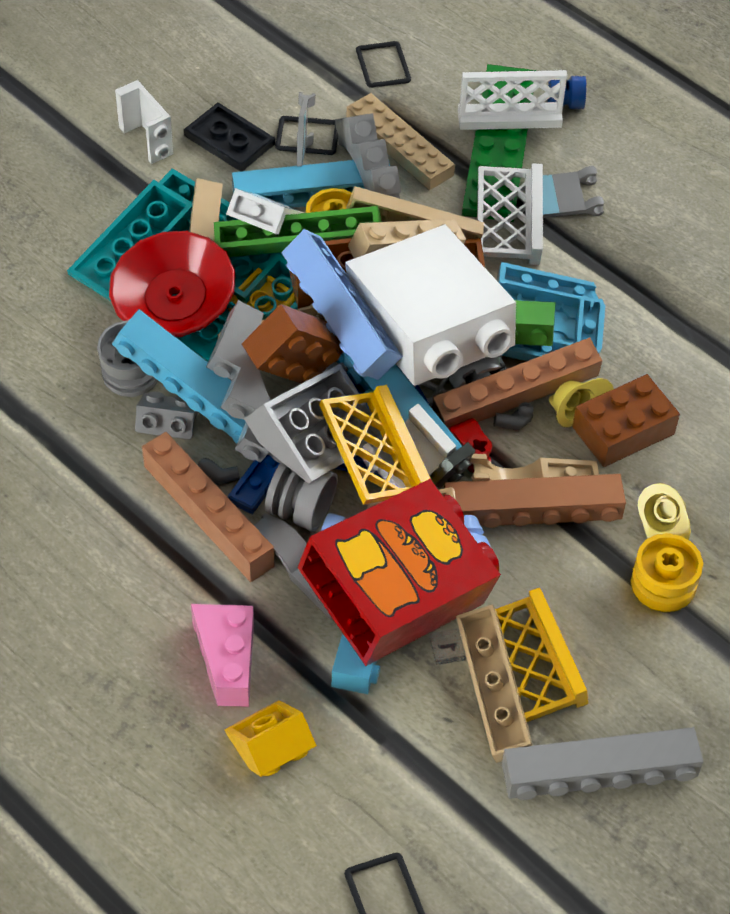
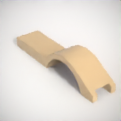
M473 454L469 460L474 466L472 481L599 475L597 461L540 457L532 464L513 469L493 465L487 460L486 454Z

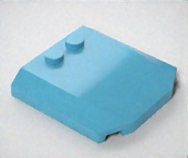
M501 262L497 281L514 300L556 302L553 346L515 344V346L510 347L501 356L529 361L589 337L600 354L603 343L605 304L602 299H598L595 293L596 285L594 282Z

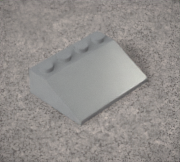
M338 364L264 403L244 418L261 446L309 484L344 463L319 403L323 399L356 395L359 392L341 364ZM366 403L357 404L355 407L369 416L372 414ZM338 407L331 408L334 415L345 420L347 412ZM352 415L348 420L349 423L361 430L366 425L365 422ZM369 426L367 433L382 440L383 437L380 431ZM343 430L344 438L356 445L359 437ZM362 440L359 447L363 449V446L368 442Z

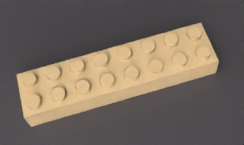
M372 93L347 106L346 117L373 113L377 139H385L387 154L427 189L431 190L454 176L455 164Z
M354 186L346 209L378 206L382 222L456 219L466 239L482 238L485 222Z
M492 604L457 615L456 619L491 754L495 762L498 763L503 759L504 749L533 746L498 615Z

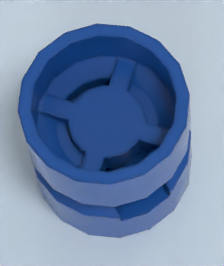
M571 76L566 81L563 107L568 105L569 109L585 108L586 76ZM550 80L548 81V86L552 88L555 85H557L560 82V80ZM552 97L547 99V102H557Z

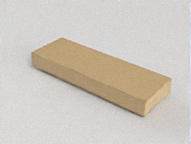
M196 178L189 232L209 237L214 242V222H219L222 183Z

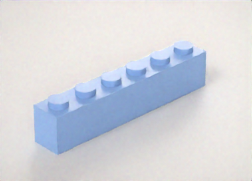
M303 229L281 252L288 262L286 264L287 268L300 280L299 286L314 301L312 303L314 309L326 319L328 330L340 340L339 346L342 351L354 361L353 367L356 372L362 377L368 376L379 380L403 356L321 236Z

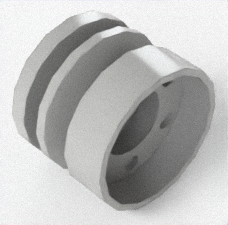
M122 321L114 323L101 334L97 346L104 384L112 392L120 396L135 397L153 389L158 380L144 373L138 364L130 358L122 356L117 348L112 345L120 330L128 322Z
M281 462L274 473L267 491L265 511L272 516L278 515L282 520L289 519L293 514L295 525L312 532L316 531L330 509L336 492L338 476L336 473L329 471L308 484Z

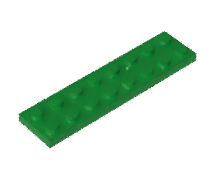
M487 64L486 72L537 70ZM527 80L520 83V85L526 89L534 82ZM498 81L494 86L501 89L508 83L506 81ZM513 88L506 95L512 99L520 92ZM487 89L482 92V97L487 99L494 93ZM525 97L518 103H531V101ZM499 98L498 100H496V101L493 102L492 104H495V103H506V102L503 101L501 98ZM528 128L476 130L462 216L477 217L479 166L522 169ZM484 175V180L491 186L499 181L495 176ZM513 177L510 181L519 187L520 178ZM505 185L497 189L504 197L512 192ZM491 194L483 199L490 207L499 202ZM516 196V197L513 198L511 201H509V202H511L515 207H516V204H517V198H518V196ZM505 206L496 211L504 219L512 213ZM491 215L486 218L495 220Z

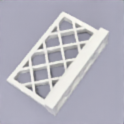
M567 71L462 72L460 104H458L460 130L562 128V109ZM527 80L534 82L526 89L520 85V83ZM550 80H560V82L552 88L546 85V83ZM498 81H506L508 83L501 89L494 86ZM468 82L482 83L474 90L468 86ZM515 88L520 93L511 99L506 93ZM538 88L545 91L538 98L531 94ZM487 89L491 90L494 94L487 99L480 95ZM525 97L531 101V103H518ZM550 97H552V98H554L557 102H545V101H546L547 99H549ZM499 98H501L503 101L506 102V103H495V104H492L493 102H495V101L498 100ZM473 99H476L480 104L467 103Z
M532 163L531 169L478 167L477 220L483 222V220L491 215L499 222L493 228L488 227L484 223L485 233L481 238L483 256L529 259V265H540L543 251V164ZM484 175L495 176L499 181L491 186L484 180ZM513 177L525 178V183L517 187L510 180ZM503 185L512 191L506 197L497 191ZM490 194L499 201L492 207L483 200ZM516 196L525 202L518 209L509 202ZM502 206H505L512 212L505 219L496 212ZM516 217L525 223L519 230L509 223ZM503 227L512 234L505 240L496 234ZM491 237L499 245L495 248L483 247V242ZM518 239L525 245V250L514 249L509 244Z

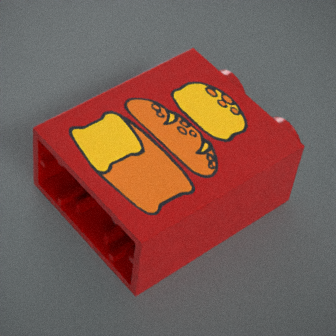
M431 479L310 536L297 567L365 666L455 620L457 615L470 612L483 605L501 575L499 573V561L493 549L485 542L477 543L464 525V514L459 503L450 495L443 496Z

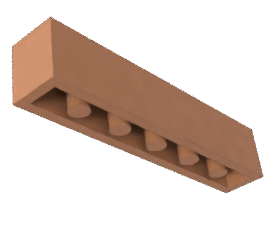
M589 337L434 396L432 409L447 428L471 418L480 422L495 416L496 412L503 413L519 407L521 403H529L553 394L560 385L569 380L584 382L599 376L602 359Z
M167 432L162 433L142 446L144 467L250 583L275 567L274 546Z
M621 474L445 482L444 488L452 487L454 489L456 501L459 503L463 514L476 516L481 527L486 526L488 528L504 525L525 526L542 523L553 525L561 522L584 523L586 521L600 520L611 522L623 518L626 505Z

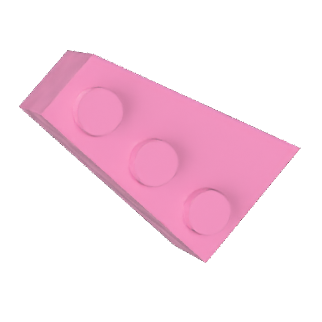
M191 604L193 627L197 634L202 656L204 657L217 706L249 707L254 633L253 606Z

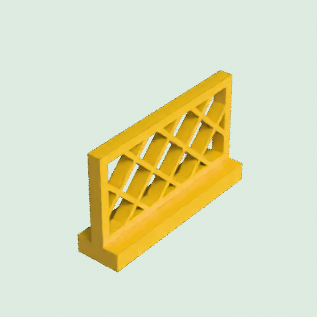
M387 385L377 386L373 392L321 400L319 403L320 409L363 505L385 501L430 479ZM367 403L372 413L371 416L355 408L356 405ZM338 407L347 412L345 420L334 415L331 408ZM351 415L366 423L363 430L348 422ZM369 426L380 431L383 437L382 440L367 433ZM343 430L359 437L356 445L344 438ZM362 440L377 447L374 455L359 447ZM381 450L391 455L394 461L393 465L378 458ZM355 454L370 462L367 470L355 463L353 459ZM373 465L389 473L386 480L370 472ZM392 475L401 479L406 487L398 488L389 483ZM366 479L380 486V492L369 494L365 485Z
M541 588L529 591V597L495 609L499 623L502 624L501 630L503 635L508 626L522 631L517 643L504 639L506 647L514 649L509 658L512 670L525 675L520 687H517L520 698L524 696L537 701L533 710L524 713L526 721H532L574 704L577 708L589 704L587 688ZM527 608L530 617L526 625L511 620L514 612ZM528 633L540 637L541 643L537 650L522 645ZM519 651L534 657L528 669L513 664ZM539 659L552 663L553 668L549 677L534 671ZM530 677L545 682L540 695L525 690ZM550 685L563 689L566 695L565 698L557 701L545 698Z

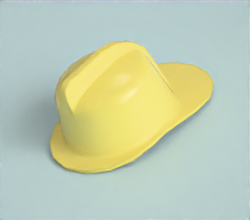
M603 378L593 379L585 383L569 380L560 385L555 394L549 397V403L557 412L558 423L562 427H571L577 405L614 388L611 382Z
M662 483L652 484L645 488L639 496L637 506L647 539L656 534L671 533L683 536L689 540L691 534L690 521L686 512L685 502L679 493L670 485Z

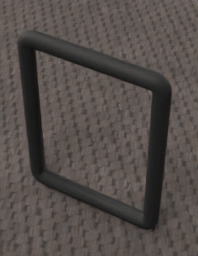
M398 41L356 47L364 79L369 88L404 84L411 81L410 72ZM396 46L406 78L371 83L361 50Z
M281 116L275 148L279 151L297 152V147L280 146L284 121L298 122L299 117ZM308 118V123L335 125L331 150L306 148L305 153L334 155L338 143L335 120Z
M396 852L345 870V878L359 914H366L351 874L395 859L398 861L418 914H425L403 856L400 853Z

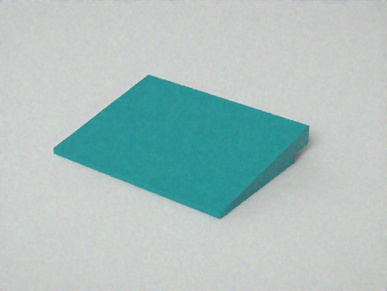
M173 168L159 182L153 180L67 270L68 275L111 301L109 298L110 276L120 257L138 241L161 232L189 231L195 181ZM222 197L219 222L239 220L226 215L230 202ZM281 252L229 257L235 269L234 295L241 302L247 304L254 291L260 290L267 282L266 278L268 276L275 278L272 283V292L275 299L286 301L294 292L290 272L286 266L288 262ZM257 268L263 270L245 291L238 288ZM278 283H282L290 288L284 293L276 291ZM261 296L255 301L254 307L259 310L258 306L265 305L268 301L273 306L270 311L263 312L262 320L266 319L277 308L276 301L271 296ZM295 301L291 308L297 310V303ZM229 302L224 313L206 328L176 338L208 362L217 343L218 334L221 333L230 313L228 308H233L235 304Z

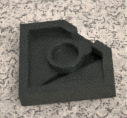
M469 442L445 458L430 475L432 482L438 490L444 486L445 482L459 481L464 476L462 472L472 464L469 460L475 453V450Z

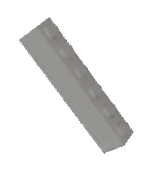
M694 727L504 749L502 759L508 798H518L520 800H529L537 795L546 794L562 796L568 792L580 790L590 793L605 787L623 789L632 784L639 783L656 785L665 780L673 779L689 781L698 777L703 764Z

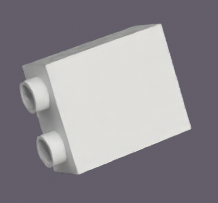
M446 224L345 262L347 276L403 356L396 365L414 386L433 378H447L460 367L485 357L495 358L501 356L510 347L515 346L516 301Z

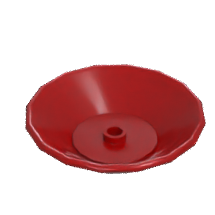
M189 231L161 232L138 241L120 257L110 276L109 298L117 316L122 321H129L140 309L174 337H183L206 328L224 313L234 294L235 269L227 252L209 237Z

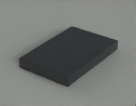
M219 102L183 129L185 137L240 172L244 171L275 145V137Z

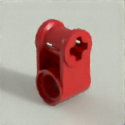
M474 418L448 428L462 446L469 442L475 450L474 454H486L487 460L491 462L489 455L492 451V443ZM471 464L467 469L474 473V466Z

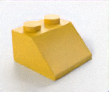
M280 700L224 729L248 768L260 777L277 773L281 769L280 766L289 761H297L304 758L309 750L317 746L303 712Z

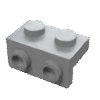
M155 391L144 393L136 406L135 431L153 435H161L167 432L171 437L191 439L193 436L194 420L199 412L192 410L179 396H164L163 393Z

